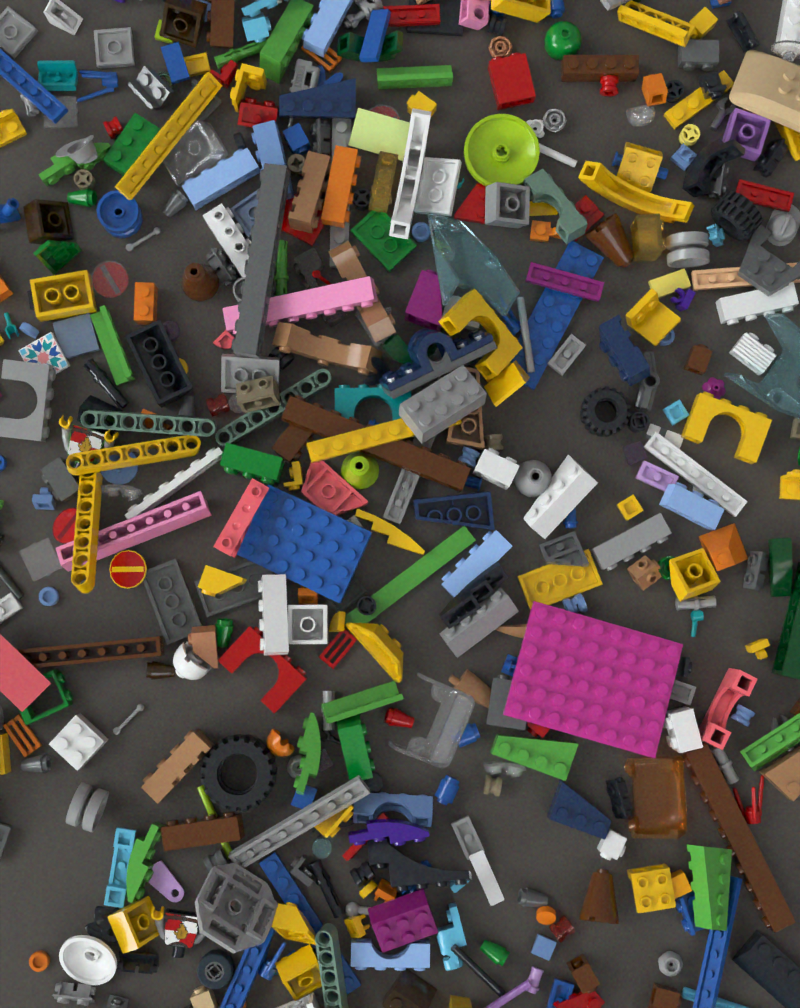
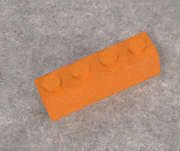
M335 145L321 221L324 225L344 228L345 222L349 223L351 211H348L349 204H353L354 193L351 192L352 187L356 186L358 178L355 171L356 167L360 168L361 156L358 154V149Z

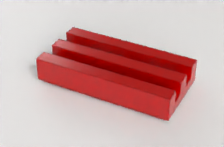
M344 628V631L339 632L320 654L319 658L334 669L357 641L356 637ZM345 633L344 639L326 659L324 657L340 636ZM349 638H351L352 641L349 643V645L340 654L334 663H331V659L336 655V653L345 644V642Z

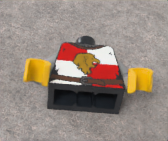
M161 906V911H156L155 907H153L151 917L155 920L160 937L165 940V945L174 946L173 957L184 958L185 948L191 949L195 944H199L205 936L199 932L196 912L167 908L164 913V906Z

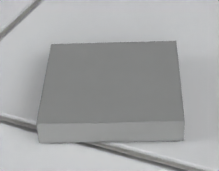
M7 6L0 15V48L15 59L36 35L38 30Z
M131 27L94 30L96 66L98 69L135 66Z

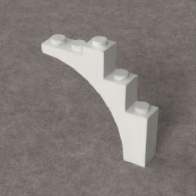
M412 109L403 167L391 219L389 236L403 239H408L426 152L432 113L430 111Z

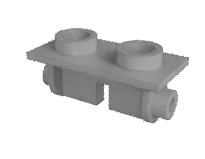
M60 982L55 985V991L58 994H53L52 996L57 999L58 1003L69 1004V1000L77 1001L78 1005L88 1006L89 1002L95 1003L91 995H95L96 987L92 985L78 984L77 991H74L75 983Z

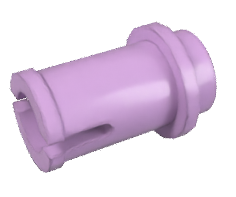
M531 967L528 979L532 983V987L526 991L533 994L539 991L538 986L544 972L542 969Z

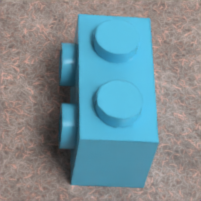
M260 13L254 17L246 16L241 18L247 41L255 40V43L266 40V37L269 36L268 31L272 30L268 17Z

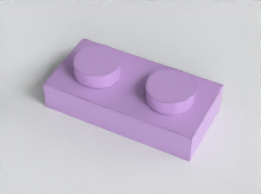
M645 460L642 462L635 479L664 492L668 484H676L679 476Z

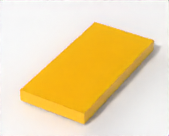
M589 549L584 550L589 562L587 567L548 564L517 576L530 611L534 601L551 605L603 585Z

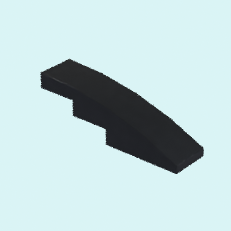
M498 561L467 584L441 611L439 616L449 629L482 608L479 603L495 593L493 588L508 579Z

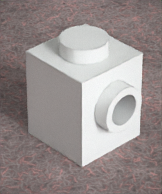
M609 828L606 839L601 838L597 849L601 852L600 856L607 860H611V858L617 860L619 856L622 857L626 849L624 845L627 838Z

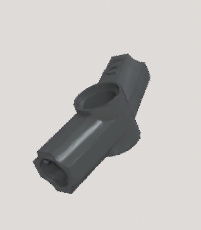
M645 352L642 354L650 366V376L648 377L653 380L654 385H647L645 379L639 382L640 387L634 408L642 411H651L660 378L657 375L654 352Z

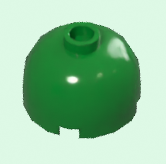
M559 21L553 24L546 32L544 47L547 54L554 60H562L563 55H577L582 43L581 32L578 27L567 21Z

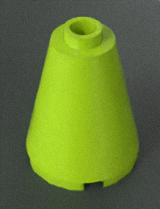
M358 451L351 453L344 459L341 466V475L354 489H366L377 480L379 466L374 457ZM362 465L363 468L357 469L356 466Z

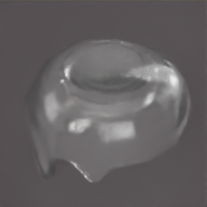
M647 105L626 110L628 122L635 127L647 126L654 120L656 114L654 106L650 109Z

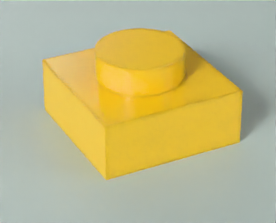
M634 494L617 504L626 521L644 511Z

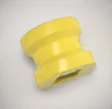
M693 124L686 125L679 134L680 144L684 143L687 147L693 146L700 137L699 128Z

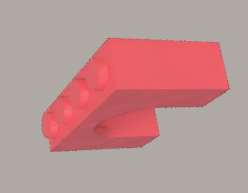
M728 668L699 727L701 741L718 749H724L731 734L730 731L726 730L729 714L740 697L750 696L758 680L757 678L742 670Z

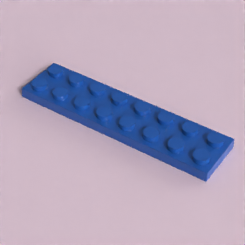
M571 241L556 269L593 279L604 257ZM545 287L528 319L535 372L527 373L522 333L518 338V342L523 348L510 361L512 363L516 360L530 377L524 386L532 390L535 389L582 297Z

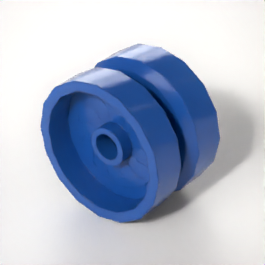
M118 190L110 191L103 195L98 202L96 210L97 217L105 230L113 237L127 238L136 234L141 228L143 221L142 210L134 198L128 200Z

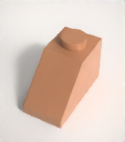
M215 625L192 627L191 634H188V644L192 645L193 652L214 669L218 668Z

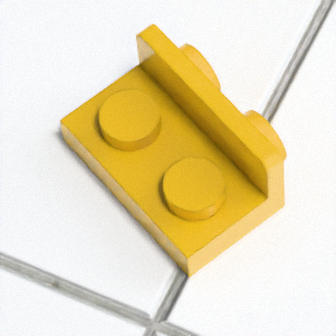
M6 109L0 112L1 148L27 135L25 128L13 109Z

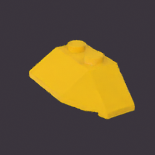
M347 622L345 626L388 675L395 682L400 683L403 676L404 655L400 649L402 647L395 638L392 640L388 636L389 631L382 624Z

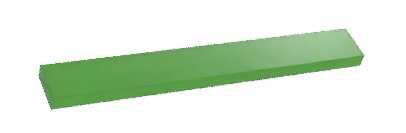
M466 526L461 527L373 594L371 597L376 601L377 605L373 614L363 615L356 607L345 616V623L370 622L476 541Z

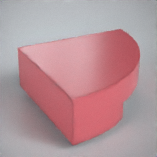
M225 330L213 344L222 349H232V340L235 337Z

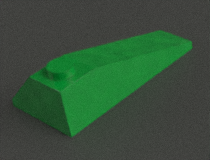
M47 240L33 254L55 275L78 255L82 249L75 242Z

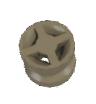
M300 154L291 155L287 161L288 168L293 176L300 177L305 158Z
M78 170L74 175V182L80 190L87 188L93 190L96 182L88 170Z
M485 435V449L491 448L496 451H503L504 447L501 444L503 435Z
M486 775L483 794L488 795L491 793L499 797L502 777L492 778L491 775Z

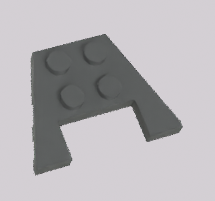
M760 225L752 235L738 276L767 296H770L788 286L794 280L800 279V261L792 268L764 249L762 245L770 238L772 232Z

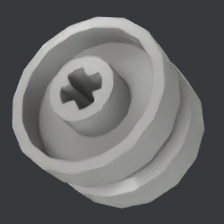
M690 231L668 236L666 238V248L671 252L667 254V265L672 268H692L708 264L710 262L709 251L704 249L709 245L708 234Z
M81 782L69 806L66 824L76 827L82 822L83 830L93 833L103 815L109 791L98 788L93 793L92 785Z

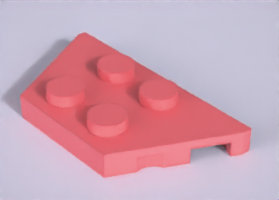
M323 460L314 463L310 462L301 494L312 504L337 516L368 504V501Z

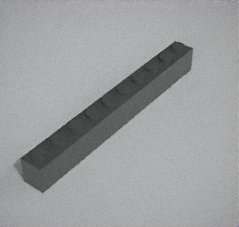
M264 163V169L260 171L261 187L257 190L258 205L254 208L255 223L250 231L252 241L247 249L249 259L244 267L246 277L245 282H242L241 285L242 301L240 300L238 304V312L240 314L239 319L235 322L236 338L232 340V350L237 356L258 359L261 357L291 171L286 165Z

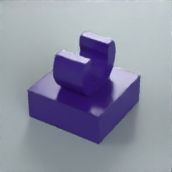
M681 288L675 289V292L679 294V299L676 297L670 298L671 302L677 303L675 309L680 312L688 309L696 292L691 289L686 291Z

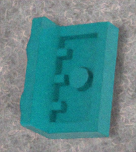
M74 60L37 61L39 70L38 83L47 91H76L78 71Z

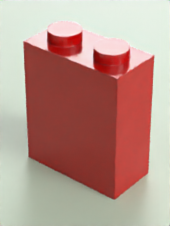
M517 52L509 57L502 58L498 56L492 58L488 63V72L497 110L534 103L536 95L526 53L520 54Z

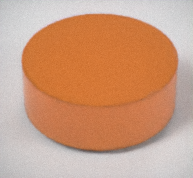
M542 906L536 911V919L540 924L550 925L556 920V911L552 907Z
M43 950L34 952L29 958V966L36 972L45 970L50 963L48 953Z

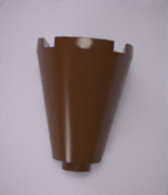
M614 213L607 217V220L598 223L590 229L585 236L617 267L622 266L625 268L633 262L632 258L634 255L617 213Z
M191 263L183 273L181 285L184 293L190 299L200 302L211 299L217 293L219 278L212 267L206 264Z
M597 869V872L592 873L579 920L619 924L613 876L608 874L609 870Z

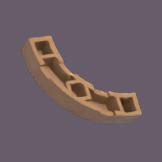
M349 241L328 251L342 279L346 277L350 281L367 277L357 258L360 256V253L355 245L351 246ZM375 285L376 294L378 295L380 294L377 286ZM378 296V302L373 303L371 307L362 308L361 305L357 306L375 343L396 332L393 327L396 322L391 314L387 315Z
M281 322L277 324L272 343L279 347L281 352H292L317 360V364L322 366L331 364L357 370V373L366 376L369 373L376 374L378 372L371 363V357L374 356L381 359L383 353L372 346L355 343L346 345L342 344L340 340L323 335L317 337L311 335L310 331L291 323Z

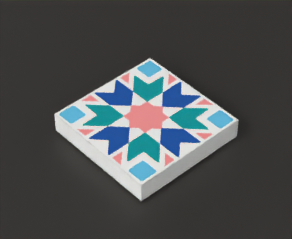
M52 332L18 350L24 362L53 365L56 374L70 367Z

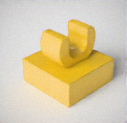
M761 638L745 645L748 653L755 652L757 659L762 660L768 657L764 648L770 646L767 638Z
M365 915L344 919L351 938H361L366 935L365 930L369 929L370 925H362L361 920L366 917Z

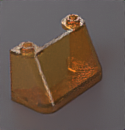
M682 756L628 758L627 762H625V772L628 773L629 777L633 778L635 816L628 823V829L631 832L632 838L679 839L687 832V810Z

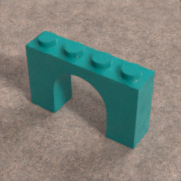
M365 384L358 385V388H350V385H339V388H335V411L340 412L344 418H355V411L361 402L366 399L377 398L389 405L392 411V421L401 419L399 416L400 404L411 398V391L393 399L384 393L381 384L375 388H369V385Z

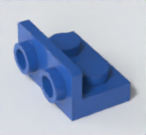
M693 890L678 897L677 901H675L678 912H681L683 920H681L685 932L688 931L691 936L696 935V931L705 929L695 927L693 910L695 893Z

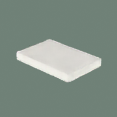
M424 157L414 209L415 213L452 216L462 164L461 160Z

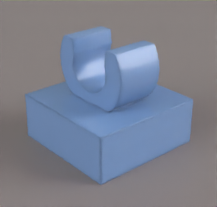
M683 143L670 160L685 171L697 154Z
M41 487L40 495L33 494L32 503L35 509L55 510L56 502L51 492H49V488Z

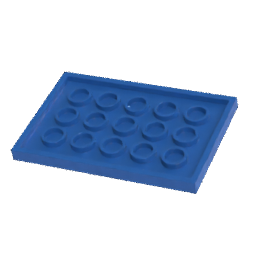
M268 484L267 487L270 489L256 511L237 555L279 575L286 574L287 579L337 603H341L373 532Z

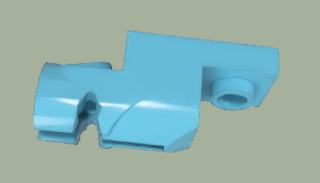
M456 902L448 904L450 910L446 911L449 923L453 922V924L439 927L437 933L441 955L445 956L443 963L446 971L463 966V962L451 951V947L456 944L462 949V946L467 945Z

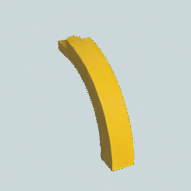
M585 161L578 177L590 189L609 201L637 214L673 224L675 221L687 223L694 208L692 202L661 197L634 187L615 176L602 163Z

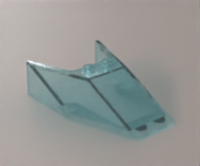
M429 213L427 218L443 306L447 305L457 287L476 289L502 316H506L520 291L499 259L460 220Z
M767 313L765 318L782 346L780 356L760 383L750 381L742 374L725 372L724 376L776 411L800 419V328L784 314Z

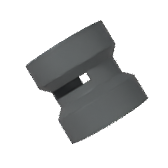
M221 848L216 850L214 855H208L203 858L209 872L214 866L230 864Z

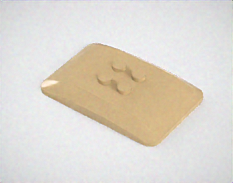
M749 50L743 58L729 94V99L733 104L800 132V65L761 51Z

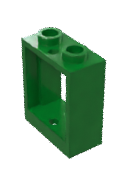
M58 669L47 672L43 676L46 679L53 677L64 703L36 716L30 704L23 712L20 711L25 725L32 724L73 705V695L69 689H66L64 682H66L65 677Z

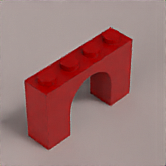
M249 626L218 661L232 674L251 655L256 653L264 654V650H260V639L263 638V631H260L257 626L254 628ZM269 655L277 663L279 676L275 685L260 701L274 714L307 679L305 676L307 673L299 665L295 667L291 663L292 658L288 655Z

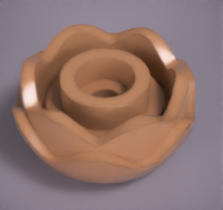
M504 36L494 37L489 44V52L492 57H508L512 51V44Z

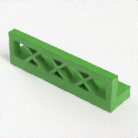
M451 65L377 68L378 89L452 86L453 82Z
M103 305L100 307L101 311L91 314L90 317L117 386L135 380L111 313Z
M391 681L323 703L321 707L326 723H333L403 700L404 698L402 693L399 694L396 682Z
M800 713L740 751L754 772L800 743Z

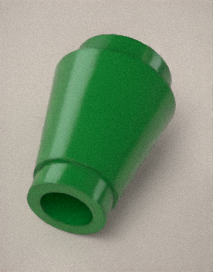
M90 188L68 192L67 201L69 204L92 207V205L97 204V194L95 190Z
M218 618L217 623H215L217 646L229 647L234 628L233 620Z
M486 939L479 949L496 965L499 964L503 966L510 953L506 950V947Z

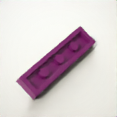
M533 262L530 263L525 280L528 283L596 302L600 301L605 283Z

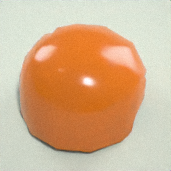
M276 729L270 731L266 740L270 752L279 757H288L293 754L295 747L288 743V739L281 740L280 731Z

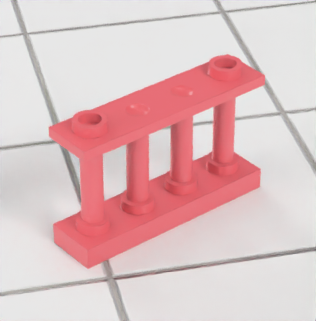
M252 478L213 547L236 558L250 523L270 489L269 487Z

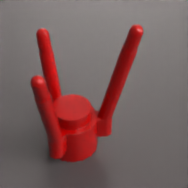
M763 775L760 777L757 806L756 788L754 786L752 787V805L746 806V810H744L737 789L733 788L738 807L747 824L761 823L764 789Z

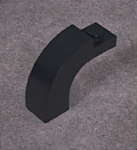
M720 139L713 141L703 148L691 162L685 174L682 189L694 198L709 193L711 180L716 170L724 163L744 156L745 148L735 139L725 143Z

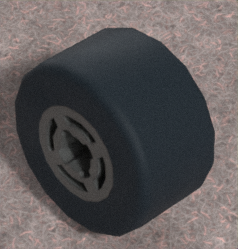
M219 949L211 950L201 958L197 968V976L205 987L220 989L230 981L234 971V962L227 952Z

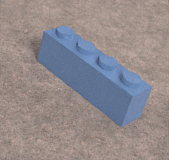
M272 120L254 125V133H251L254 144H257L258 147L256 157L258 162H261L262 169H264V163L286 165L288 167L279 126L276 121ZM291 178L286 200L294 198Z

